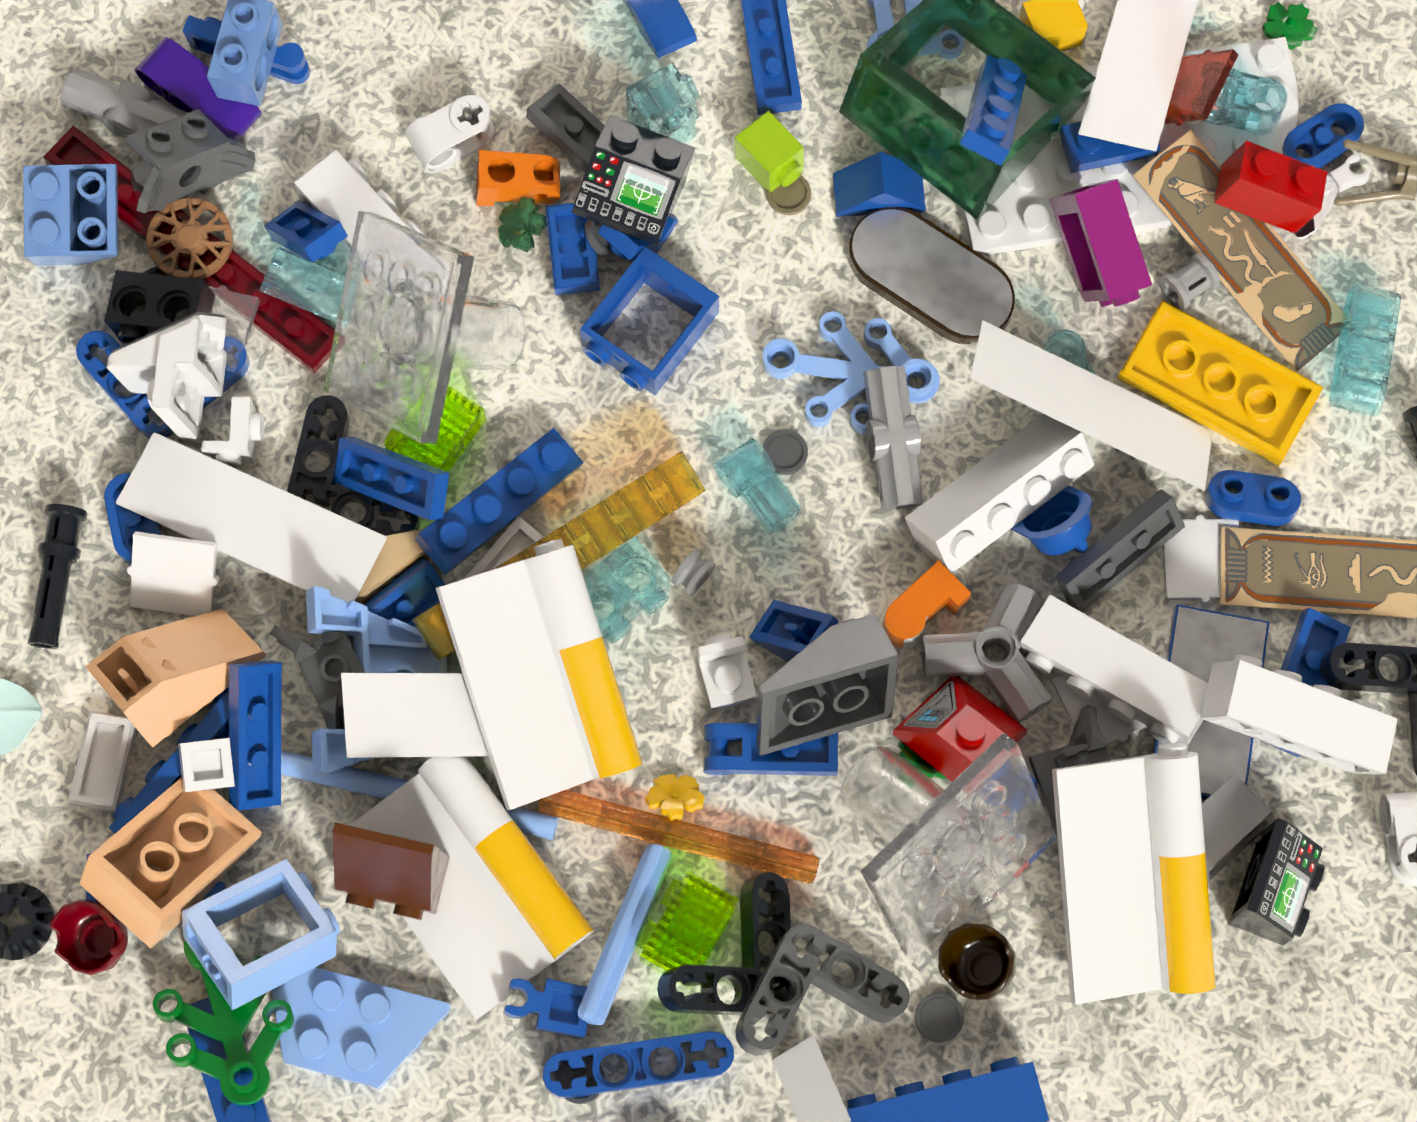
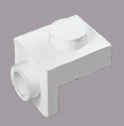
M232 397L229 441H202L201 451L204 455L237 470L241 468V464H254L255 441H262L264 436L263 413H257L251 397Z

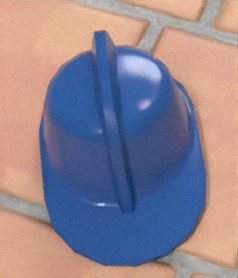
M1068 485L1016 524L1011 530L1028 538L1045 555L1055 556L1070 550L1083 553L1088 549L1086 538L1092 529L1089 515L1092 506L1091 496L1082 490Z

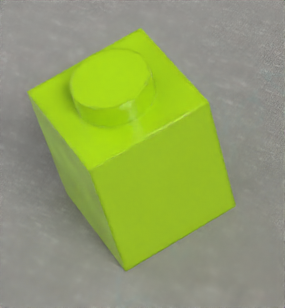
M767 111L734 137L735 157L766 191L772 192L780 185L787 187L801 175L804 168V147L770 111Z

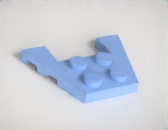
M314 586L306 591L308 633L342 632L346 633L347 636H352L354 638V651L365 673H447L446 640L395 618L388 620L368 611L367 606L353 600L346 602L330 595V590L323 587ZM319 728L312 732L314 776H321L374 759L347 758L345 729Z

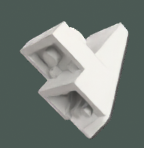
M194 313L115 349L108 357V370L130 392L147 394L150 407L181 440H199L204 397H222L227 353L223 349L227 318L224 315Z

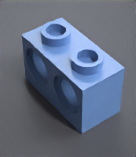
M267 0L227 1L207 78L217 98L256 106L262 105L283 27L274 2Z

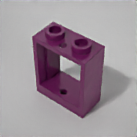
M1118 179L1089 184L1050 198L1049 200L1084 302L1099 301L1100 307L1111 304L1116 307L1141 298L1138 290L1151 286L1152 282Z

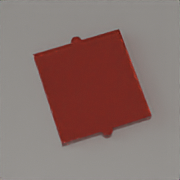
M1207 49L1202 54L1182 56L1164 124L1175 123L1177 126H1180L1183 122L1208 119L1239 54L1234 49L1216 52Z

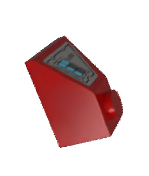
M955 676L947 679L893 730V736L966 793L1027 734L1028 729L960 676Z

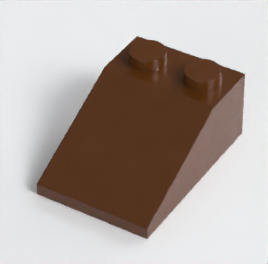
M335 822L334 887L335 890L347 894L345 903L374 909L376 901L394 904L393 914L416 920H422L423 912L436 914L450 859L448 855L432 844Z

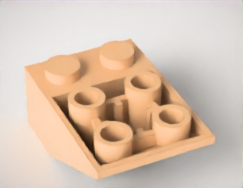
M222 608L123 636L85 667L153 748L229 687V664L258 662L267 655Z

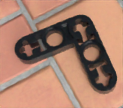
M331 395L315 398L306 410L287 492L304 500L307 495H313L316 504L328 507L329 498L333 497L331 512L340 515L342 508L350 502L361 503L366 507V514L357 524L384 536L419 530V516L349 488L335 486L334 477L339 438L347 437L349 415L344 403L339 398ZM327 409H333L336 418L339 420L329 423L327 430L329 441L321 439L323 428L317 415L323 416L326 414ZM324 451L331 456V462L325 470L312 472L305 467L306 458L312 452ZM374 506H380V515L393 518L397 515V511H404L405 517L410 523L401 524L399 531H394L391 522L377 519V528H372L371 526L375 518Z
M1343 643L1326 652L1320 662V671L1325 682L1331 687L1339 690L1408 694L1413 767L1417 776V674L1413 675V669L1417 670V647ZM1382 657L1389 658L1396 664L1398 669L1396 681L1387 680L1380 673L1379 661ZM1343 658L1344 664L1354 666L1364 663V669H1356L1346 675V670L1338 667L1337 661Z
M773 872L761 873L748 878L741 887L742 967L683 965L668 969L661 975L657 986L658 997L664 1007L676 1013L741 1016L763 973L760 967H766L770 957L765 956L760 951L758 936L762 931L768 932L774 939L776 947L780 938L791 928L790 894L788 886L781 876ZM762 888L763 892L770 893V902L767 903L766 899L759 897V889ZM759 916H763V918L772 917V920L760 923ZM722 977L727 978L734 986V999L730 1004H725L721 1001L717 993V983ZM781 977L771 978L769 987L770 990H773L774 997L782 1002L790 1001L793 994L790 983ZM681 981L682 985L685 986L701 985V993L684 996V993L677 992L676 983ZM767 1011L765 1016L772 1015L775 1013Z

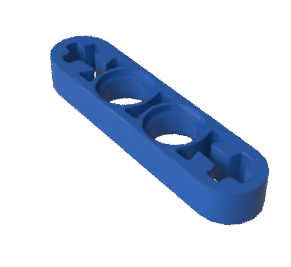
M708 1031L566 1051L553 1055L546 1062L543 1069V1082L551 1095L557 1098L568 1099L714 1078L722 1075L730 1068L734 1060V1049L731 1041L725 1035L719 1032ZM707 1041H713L716 1049H724L725 1057L717 1061V1068H709L706 1060L692 1061L690 1064L694 1072L684 1073L685 1055L680 1044L690 1043L689 1054L703 1051ZM660 1047L670 1049L677 1059L675 1070L666 1076L655 1074L650 1069L648 1063L650 1053ZM611 1054L623 1057L628 1065L627 1076L617 1083L606 1081L601 1076L599 1070L602 1059ZM593 1057L591 1073L597 1086L586 1087L587 1076L573 1079L570 1089H562L559 1081L551 1080L550 1073L558 1071L560 1062H568L571 1070L584 1069L586 1066L582 1058Z

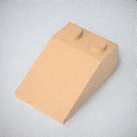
M181 777L89 855L79 884L151 949L182 921V911L199 903L260 838L262 832L214 789L183 792Z

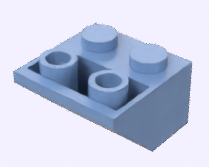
M116 164L23 166L25 258L36 266L85 265L118 256Z

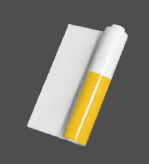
M561 538L535 546L534 549L537 556L436 588L506 810L515 809L593 779L623 773L643 764L574 545L564 547Z
M1163 744L1157 747V754L1052 769L1070 999L1072 1004H1083L1159 989L1173 993L1191 994L1207 992L1216 987L1198 753L1188 752L1187 744Z
M467 756L420 757L424 764L418 769V775L353 821L349 826L432 844L450 857L436 914L423 912L422 920L403 918L472 1015L478 1020L517 991L508 988L512 979L519 978L530 981L593 933L594 929Z

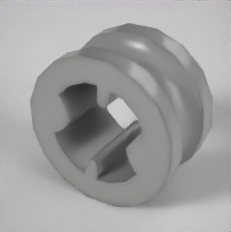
M698 549L692 551L685 558L671 579V583L675 586L679 584L684 585L686 588L685 594L689 597L699 590L715 567V563L712 560L706 562L701 559L702 553Z

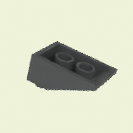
M876 614L858 619H849L840 624L830 626L759 686L756 750L759 756L892 717L899 654Z

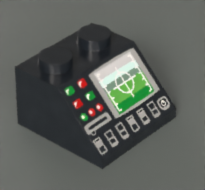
M610 115L594 147L573 205L572 213L657 246L686 183L695 147Z
M1277 818L1257 838L1228 925L1283 946L1291 941L1294 935L1301 937L1310 915V910L1304 908L1309 890L1313 892L1317 890L1325 870V865L1319 863L1323 848L1289 822Z

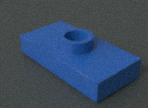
M574 203L545 206L555 295L600 291L596 251L590 246L585 233L587 219L572 213Z

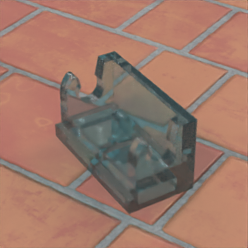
M278 247L274 252L259 291L346 326L354 313V307L362 294L366 282L314 261L312 263L290 250Z

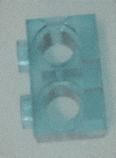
M672 62L626 87L627 121L683 143L696 137V119L699 118L696 108V99L699 98V93L693 80L688 74L682 76Z
M636 536L584 575L592 604L598 601H605L614 607L613 612L608 617L597 618L604 642L608 640L611 644L619 641L632 629L633 625L630 622L643 611L650 615L660 609L669 599L667 593L671 590V578ZM633 573H643L651 581L645 588L636 590L628 587L625 580Z

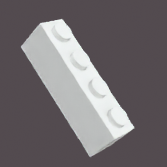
M335 150L294 182L299 199L340 221L348 237L340 242L341 246L412 323L416 325L457 292L453 277L456 274V270L441 252L434 255L426 247V237L415 223L409 220L405 224L395 213L398 211L397 206L385 191L380 189L378 192H375L366 182L369 180L368 175L355 159L351 158L349 161H346Z
M1043 414L906 516L905 520L920 551L935 563L939 560L953 573L1095 465L1081 431Z
M1049 595L1020 641L1021 654L1026 656L1025 660L1032 669L1043 675H1049L1050 672L1058 676L1060 675L1067 680L1065 685L1071 691L1086 699H1090L1093 695L1109 704L1107 706L1108 711L1125 722L1132 723L1135 719L1151 728L1149 734L1163 744L1183 743L1187 744L1188 747L1203 722L1200 716L1208 686L1207 682L1052 595Z
M1235 655L1232 661L1212 664L1200 719L1355 775L1386 774L1398 718L1379 712L1380 705L1367 700L1353 699L1349 701L1341 698L1342 691L1326 685H1313L1312 687L1301 683L1302 676L1294 672L1285 670L1269 671L1262 668L1263 662L1250 656Z

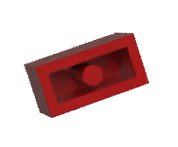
M1246 140L1221 165L1214 203L1295 234L1321 211L1328 172Z

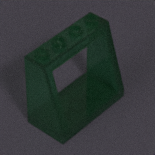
M923 0L860 54L839 113L978 220L1056 136L1061 126L1065 125L1082 107L1096 77L995 0ZM946 24L984 54H989L996 59L1005 58L1017 64L1021 71L1027 74L1025 85L1053 105L1051 109L1011 145L1010 152L1001 166L960 145L966 117L904 70Z

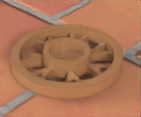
M183 198L165 205L164 210H159L155 214L147 230L146 242L153 262L166 275L204 279L217 272L228 260L233 247V232L226 215L216 205L199 198ZM189 208L190 220L179 222L175 211ZM206 210L215 216L203 226L197 219ZM219 220L222 223L221 225H215ZM162 221L175 226L171 235L157 232ZM225 230V242L209 241L208 232ZM172 243L175 250L160 259L156 248ZM216 248H223L220 254L215 250ZM208 249L217 258L210 265L205 266L199 259V256L203 255ZM180 256L191 259L189 271L176 269ZM170 260H172L171 267L168 266V265L165 264V263H167V262H169ZM197 264L202 268L194 271Z

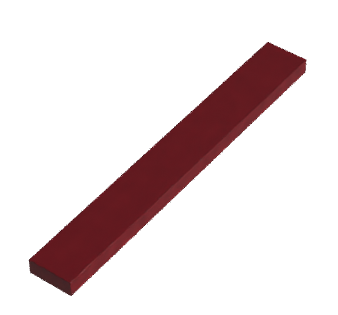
M73 125L43 156L45 162L48 165L116 164L118 220L146 241L149 224L158 211H149L147 213L136 211L142 193L138 190L133 191L131 170ZM181 209L175 211L179 222L190 220V216ZM162 221L157 232L171 235L175 226ZM211 232L207 233L210 242H222ZM172 243L156 248L164 256L175 250ZM216 248L215 250L220 254L223 248ZM208 249L203 255L199 256V259L205 266L210 265L217 258ZM234 250L231 251L228 260L217 272L203 279L218 299L314 374L344 342V338L340 333ZM180 256L177 266L183 271H189L191 259ZM197 264V265H195L194 271H195V270L202 269V268Z

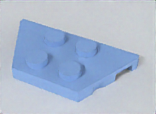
M317 967L272 989L273 1000L280 999L286 1001L291 1006L294 1014L292 1027L282 1033L280 1037L282 1057L285 1064L376 1089L382 1088L396 1072L400 1064L407 1057L411 1056L421 1045L422 1040L441 1019H444L449 1014L451 1004ZM283 1010L275 1011L277 1023L282 1022L286 1018L287 1013Z

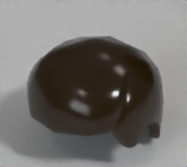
M965 923L949 931L939 947L938 968L940 975L961 996L970 1000H990L1005 992L1016 974L1015 951L1007 938L993 927L986 924Z

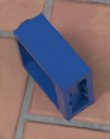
M645 246L581 327L580 335L581 345L584 347L583 352L596 364L605 366L608 363L621 372L620 377L633 389L637 391L646 389L653 395H656L718 315L720 296ZM643 284H646L694 317L653 371L603 337Z

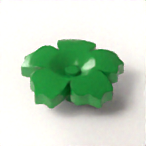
M1279 2L1275 5H1270L1269 13L1266 17L1267 22L1262 26L1264 35L1270 39L1286 37L1288 49L1291 50L1301 46L1303 40H1312L1317 32V28L1312 20H1306L1310 10L1304 7L1303 3L1299 5L1290 4L1286 10Z

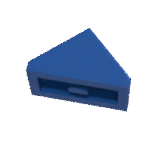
M881 151L833 173L836 217L867 215L874 210L885 207H902L914 212H925L926 210L922 168Z
M773 599L749 638L789 662L830 626L837 625L839 621L833 615Z

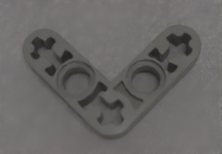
M797 924L791 927L778 941L737 1022L735 1029L736 1040L745 1052L754 1056L765 1055L771 1052L784 1039L810 984L879 1023L890 1022L906 1010L910 1000L909 990L905 982L898 976L818 928L809 924ZM799 939L807 942L805 950L808 954L803 958L796 955L797 946L794 943ZM827 952L829 957L824 960L818 970L815 967L821 961L818 957ZM842 961L851 966L855 977L852 985H842L835 980L832 974L834 962ZM781 977L790 983L793 992L790 1001L782 1002L771 994L769 987L771 978ZM867 977L870 978L871 981L865 986L868 990L860 995L858 990L864 985ZM883 989H887L890 992L888 1000L892 1003L886 1008L880 1005L881 996L878 994ZM767 1011L775 1013L769 1019L764 1030L768 1036L758 1041L754 1037L756 1029L751 1025H755L760 1021Z

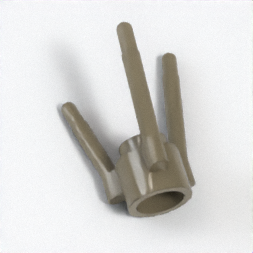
M1349 139L1343 141V146L1347 149L1393 161L1390 180L1391 183L1398 184L1399 189L1337 197L1334 201L1336 206L1393 199L1415 200L1417 191V154L1400 153Z

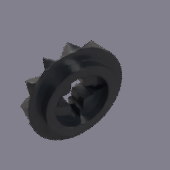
M23 882L0 884V917L11 915L13 908L18 906L19 914L33 922V924L16 926L14 933H11V935L8 934V926L0 922V958L4 960H22L36 954L48 942L53 931L50 928L51 920L54 917L51 902L38 888Z

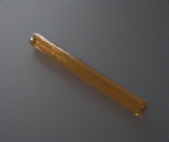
M567 790L544 797L539 801V811L541 813L765 873L773 872L781 877L807 884L813 883L816 878L819 858L814 855L677 819L670 821L666 816Z

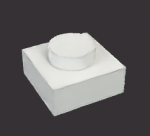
M229 738L178 744L183 792L235 786Z

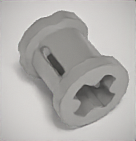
M1201 253L1191 256L1190 263L1173 275L1167 273L1159 279V285L1164 296L1172 306L1182 311L1189 308L1190 301L1204 291H1214L1220 286V277L1216 268Z

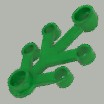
M185 940L184 953L190 965L201 971L214 1015L185 1003L180 993L174 989H164L158 992L153 999V1009L157 1017L163 1022H177L222 1042L228 1060L198 1049L193 1037L186 1033L172 1036L166 1044V1053L173 1065L181 1068L189 1066L220 1080L222 1093L230 1102L237 1105L256 1103L265 1096L270 1086L271 1077L266 1063L282 1033L288 1031L294 1023V1014L291 1006L286 1001L280 999L272 1000L266 1004L262 1012L265 1026L247 1053L242 1036L266 993L232 1010ZM263 956L256 957L252 962ZM173 999L177 1001V1006L173 1011H161V1005L166 1000ZM277 1010H283L287 1013L286 1018L280 1023L270 1021L271 1014ZM189 1044L191 1049L186 1056H174V1050L177 1046ZM247 1071L253 1074L250 1083L246 1085H238L236 1083V1078L240 1073Z

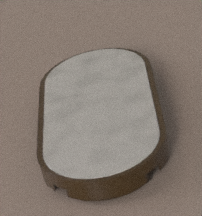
M902 207L880 208L864 216L855 226L849 243L851 267L858 280L867 288L940 336L954 343L971 344V342H978L982 320L1002 330L1006 328L1014 309L1015 293L1008 275L997 264L910 209Z

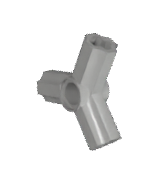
M1006 582L982 632L923 635L921 639V657L924 678L981 675L986 678L1017 722L1020 723L1038 713L1053 698L1019 652V649L1021 647L1020 641L1034 621L1043 598L1038 596L1034 590L1020 583ZM986 645H997L1004 650L1006 659L1001 662L990 661L983 654L982 648Z

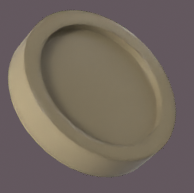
M800 175L795 182L787 187L780 185L772 192L767 190L766 197L770 207L777 213L796 215L804 211L809 205L811 188L808 181Z

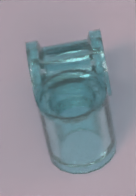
M1222 65L1211 66L1206 69L1204 74L1206 87L1203 98L1195 106V114L1199 119L1210 124L1226 125L1261 135L1271 133L1277 128L1284 112L1288 95L1285 87L1279 81L1240 72L1234 68ZM1218 93L1222 94L1221 98H1218ZM1255 103L1268 104L1272 109L1262 110Z

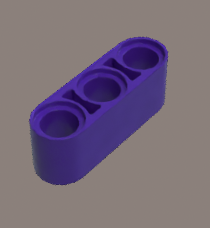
M164 37L135 68V73L139 79L174 107L188 113L199 109L228 139L239 141L262 116L259 107L217 98L207 78L209 66L172 39Z

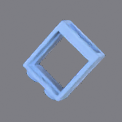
M287 859L182 911L184 939L232 1010L336 956L337 935L340 934V928L334 914L330 909H322L314 898V889L308 877L303 872L297 874ZM284 893L310 932L242 966L217 927Z

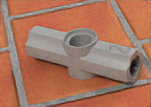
M78 67L67 75L60 97L63 106L101 121L111 132L126 139L128 135L188 113L158 101L152 92L141 85L130 81H124L119 85Z
M886 366L866 370L863 373L869 420L866 423V443L871 461H875L881 510L920 506L923 504L917 456H919L921 450V438L917 418L915 415H911L905 366Z

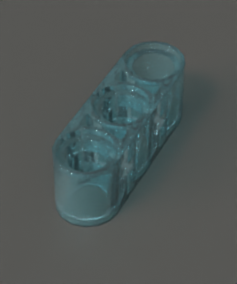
M1359 283L1352 284L1343 311L1329 395L1330 406L1374 417L1379 414L1387 391L1401 303L1400 293Z

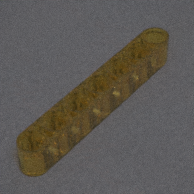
M683 451L494 569L537 556L534 549L535 546L561 538L564 547L574 545L582 570L705 492L706 488ZM440 603L412 620L437 660L455 650Z

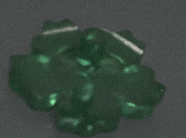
M523 197L519 200L517 206L511 203L503 208L499 215V220L504 224L498 228L499 242L502 243L503 247L509 248L512 245L514 248L525 252L535 247L532 234L540 236L542 230L548 225L546 223L547 217L537 213L539 207L535 205L534 199Z

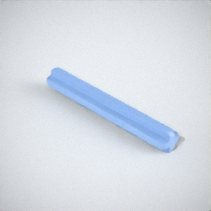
M654 843L648 844L645 847L581 1001L578 1017L589 1024L602 1025L605 1023L672 859V852L662 845Z

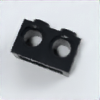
M116 270L104 322L115 333L119 341L127 344L174 323L175 317L181 311L190 310L187 316L199 312L213 314L217 297L203 279ZM146 305L142 313L135 317H130L135 308Z

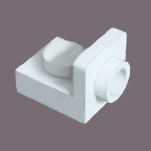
M720 634L706 639L704 646L697 648V661L711 712L757 700L755 686L745 654L743 636L732 638L731 634Z

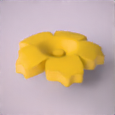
M675 774L660 775L653 780L654 786L650 787L649 793L645 797V803L648 804L649 809L661 807V814L667 815L670 821H673L674 819L681 820L683 818L684 809L689 812L703 809L705 796L699 792L697 779L689 775H682L678 779Z

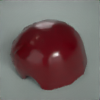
M94 899L77 900L63 905L50 923V928L57 935L55 954L68 962V965L74 971L83 974L95 975L113 969L119 962L128 944L127 927L99 901Z

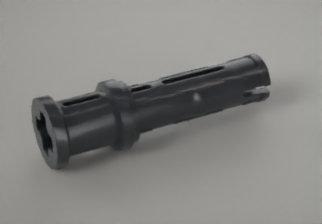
M48 504L45 506L44 514L48 516L44 542L39 543L37 550L43 562L27 644L37 648L58 649L71 566L77 562L81 555V550L77 548L81 522L87 520L88 513L75 506Z

